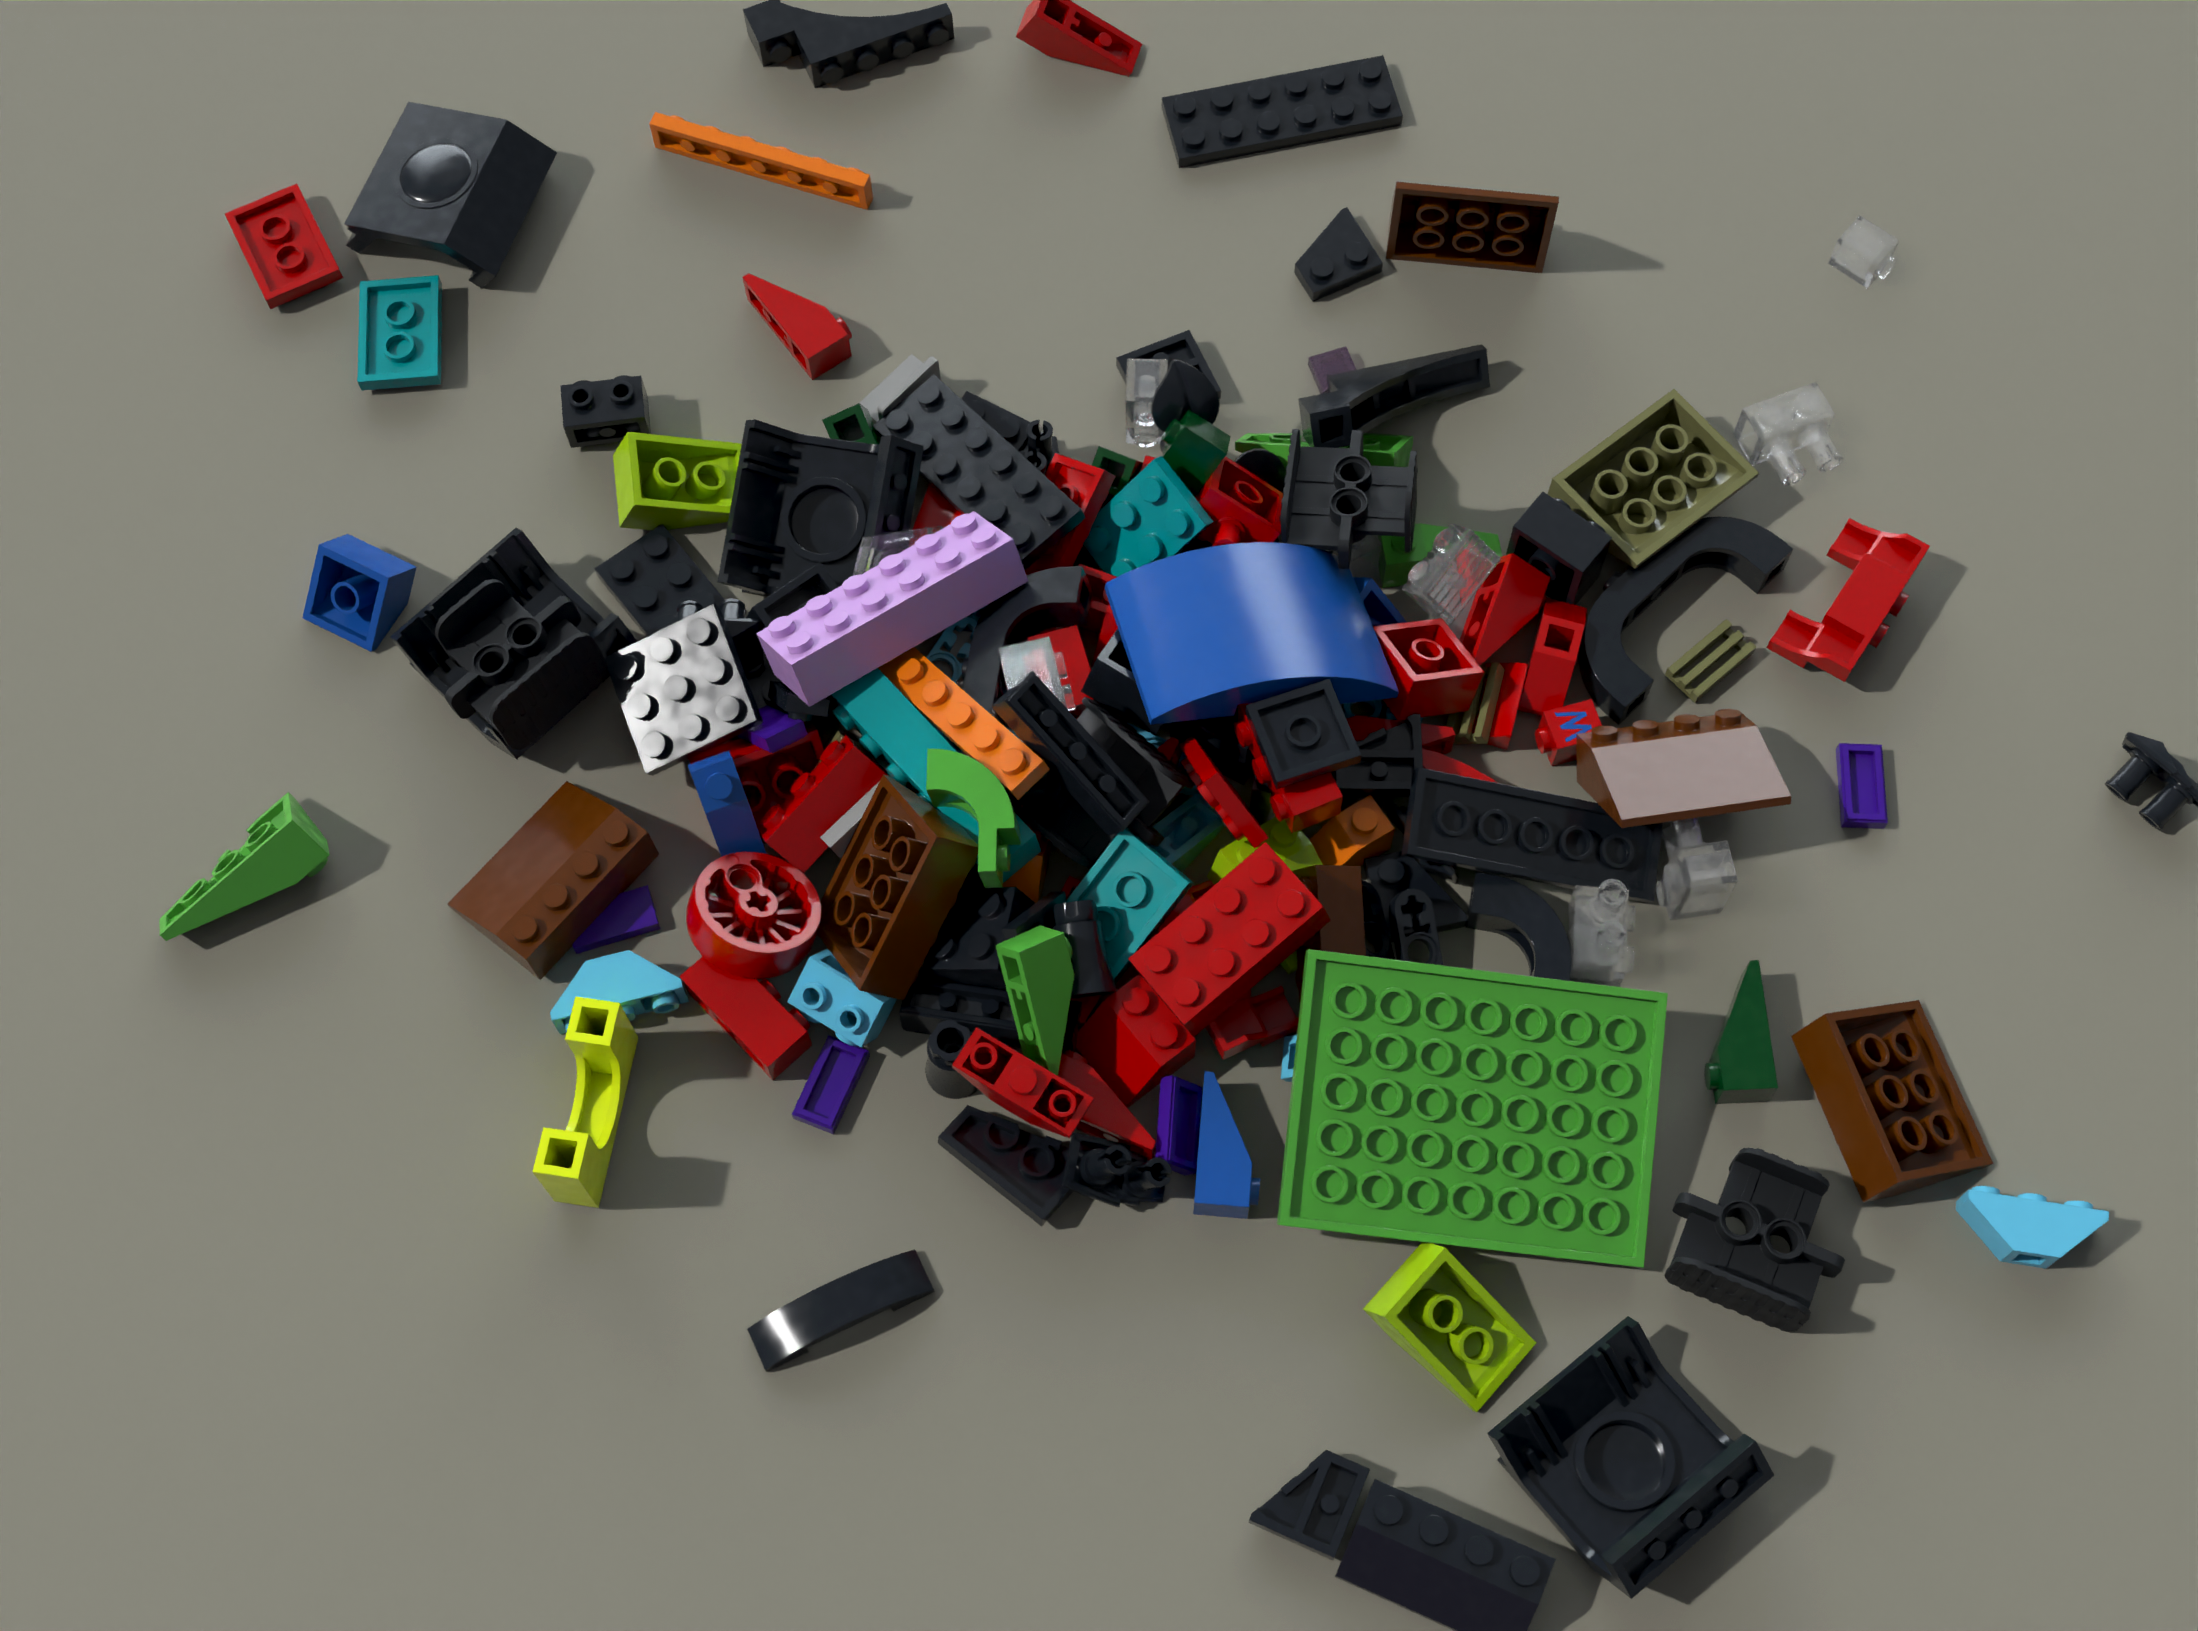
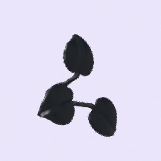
M1173 359L1165 377L1153 396L1151 404L1152 419L1155 425L1165 432L1174 419L1181 421L1187 411L1190 410L1213 424L1220 407L1218 393L1209 379L1198 369L1186 362ZM1161 438L1160 449L1163 453L1166 443ZM1261 448L1251 449L1242 453L1235 460L1237 464L1283 493L1286 469L1274 453Z

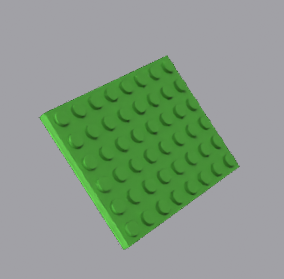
M1312 949L1306 950L1277 1225L1644 1268L1668 993Z

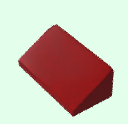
M1485 663V665L1490 667L1491 663ZM1500 663L1505 671L1486 745L1508 749L1527 673L1528 664ZM1484 678V683L1480 695L1481 703L1486 687L1487 678ZM1479 713L1475 716L1471 734L1475 733Z

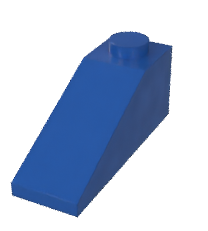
M729 750L689 764V771L721 857L736 852L767 854Z
M1204 1071L1193 1214L1248 1219L1249 1205L1258 1206L1260 1178L1251 1177V1158L1214 1072Z

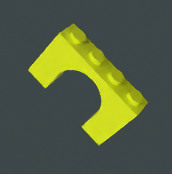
M575 996L565 1041L575 1056L577 1066L576 1090L572 1112L566 1130L543 1127L532 1172L555 1202L599 1208L638 1036L620 1003Z

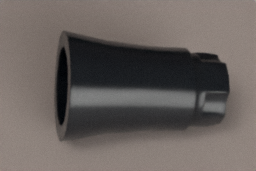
M1081 900L1054 905L1056 926L1053 929L1064 932L1072 947L1071 962L1075 975L1071 999L1117 992L1106 952L1102 921L1098 920L1095 901Z
M945 1020L938 1023L927 1042L928 1059L925 1067L927 1081L931 1088L943 1097L950 1099L968 1097L978 1089L952 1068V1064L967 1043L972 1032L968 1027L958 1024L956 1020Z

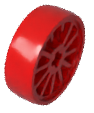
M759 852L731 853L711 862L694 883L686 910L687 930L692 943L700 954L721 970L745 978H773L786 974L796 968L811 951L821 923L820 898L814 885L805 874L787 861ZM771 891L775 892L779 896L776 897ZM789 905L793 907V909L782 910Z

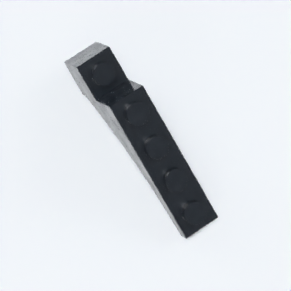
M768 0L743 9L748 36L763 67L784 62L791 57L799 55L814 88L836 83L848 76L872 70L876 66L896 59L906 58L910 54L932 46H939L946 41L955 39L953 17L947 3L914 12L873 17L817 13L781 3L780 0Z
M1481 344L1328 375V393L1298 399L1303 437L1310 447L1340 448L1350 446L1352 430H1361L1364 434L1375 426L1417 407L1462 393L1490 387L1487 349Z

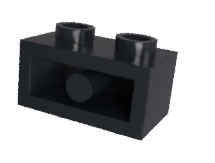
M621 375L608 380L592 382L581 380L574 384L560 385L563 428L571 448L621 442L627 432L651 434L648 396L641 375Z

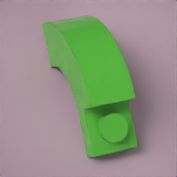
M927 749L926 790L933 806L953 807L963 810L978 822L979 876L985 888L1003 887V872L1010 871L1011 866L1009 845H1021L1019 823L1006 790L998 778L975 759L951 750Z

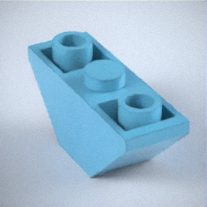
M626 950L585 961L551 1010L550 1015L553 1024L561 1035L567 1032L575 996L620 1003L630 1022L639 1014L651 1011L654 1013L674 1011L679 1007V1004L689 1002V998L680 978L632 951Z
M1976 1186L1971 1190L1968 1189L1956 1201V1211L2000 1262L2047 1269L2109 1220V1211L2093 1209V1205L2089 1202L2075 1200L2059 1204L2047 1202L2045 1196L2034 1193L2019 1194L2018 1197L2000 1194L1999 1189L1990 1186Z

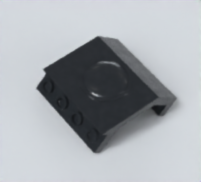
M408 102L344 223L348 226L347 230L352 232L346 246L360 254L374 239L380 238L437 250L473 270L469 281L482 289L496 277L557 152L506 119Z
M756 419L746 420L717 582L742 589V592L769 596L818 562H821L837 586L840 587L849 577L863 574L879 565L883 558L904 551L907 548L924 446L892 435L881 436L880 444H867L804 435Z
M518 528L513 529L390 636L409 659V664L444 698L447 690L468 672L462 667H458L450 659L436 638V625L439 618L449 611L448 609L453 605L455 606L460 599L467 596L471 590L478 587L485 580L496 579L502 582L510 595L533 617L558 597L566 596L574 603L581 615V622L576 628L580 632L589 634L594 639L604 658L637 642L619 616L611 613L604 619L561 579L545 561L525 533ZM477 711L469 718H466L491 744L516 760L546 734L544 733L538 737L533 744L528 745L524 749H512L507 745L500 733Z
M1629 1316L1487 1433L1500 1455L1497 1459L1498 1462L1590 1568L1631 1599L1774 1476L1757 1442L1746 1434L1740 1436L1736 1441L1728 1437L1666 1371L1639 1322Z

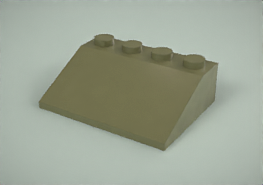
M1672 389L1553 477L1548 495L1566 502L1573 512L1585 520L1599 524L1606 534L1612 537L1607 552L1636 569L1757 478L1759 472L1675 389Z

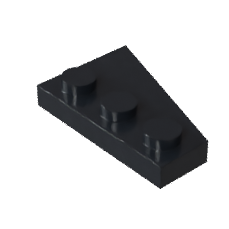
M969 1105L938 1136V1144L1041 1227L1073 1192V1190L1062 1186L1069 1148L1063 1146L1060 1140L1047 1135L1045 1138L1026 1132L1019 1129L1016 1123Z

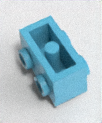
M825 949L808 958L787 1002L799 1009V1012L806 1020L813 1023H822L835 1031V1035L840 1041L851 1046L863 1047L878 1038L897 999L860 991L830 950Z

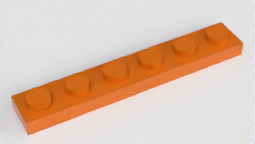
M655 112L649 123L655 148L868 210L873 200L870 175L857 168H845L828 163L819 157L811 158L794 153L785 147L763 144L748 136L739 137L722 132L713 126H702L688 122L675 115L668 116Z
M915 647L878 667L923 716L969 757L987 767L998 778L1003 787L1017 800L1050 770L1044 760Z

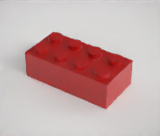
M1265 842L1130 956L1128 960L1195 1037L1331 920L1324 906Z

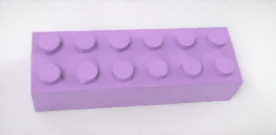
M973 511L956 517L950 525L934 534L920 537L913 546L904 551L883 558L879 565L865 573L849 577L843 582L842 586L826 595L810 599L804 607L794 613L776 618L767 628L756 634L774 675L810 707L1028 582V578L1014 539Z

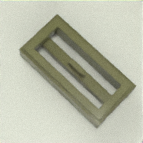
M1727 619L1668 667L1665 676L1694 703L1748 659L1756 649V646L1751 641L1747 644L1743 640L1744 635L1739 630L1734 632L1731 629L1732 624ZM1722 637L1726 639L1724 643H1722L1718 648H1716L1711 654H1709L1705 659H1703L1685 676L1682 677L1680 675V673L1683 670H1685L1690 664H1692L1696 659H1698L1703 653H1705L1709 648H1711ZM1733 647L1738 650L1734 656L1696 688L1690 685Z
M1492 662L1490 667H1487L1484 663L1480 665L1484 675L1469 710L1449 714L1446 726L1453 727L1456 734L1453 745L1488 743L1505 671L1499 662ZM1484 678H1487L1486 687L1481 703L1480 695L1484 683ZM1479 713L1475 733L1471 734L1475 716Z

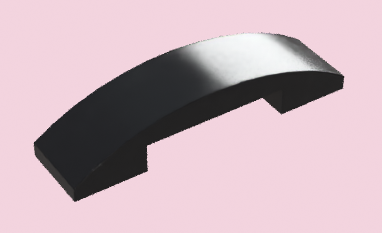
M914 1249L880 1260L824 1284L777 1309L747 1330L764 1369L768 1372L808 1353L807 1348L890 1308L894 1312L935 1291Z

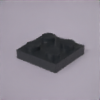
M1330 679L1246 705L1245 714L1276 790L1361 762L1362 754Z

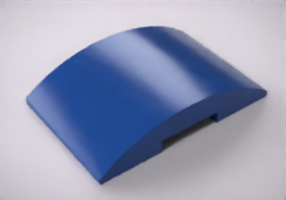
M1277 542L1219 545L1180 553L1148 563L1112 579L1105 585V591L1150 725L1234 716L1237 705L1255 703L1330 679L1340 704L1397 698L1399 694L1350 569L1338 568V556L1333 553L1298 544Z

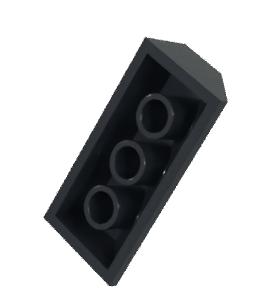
M1374 1479L1335 1577L1453 1631H1527L1540 1603L1556 1559Z

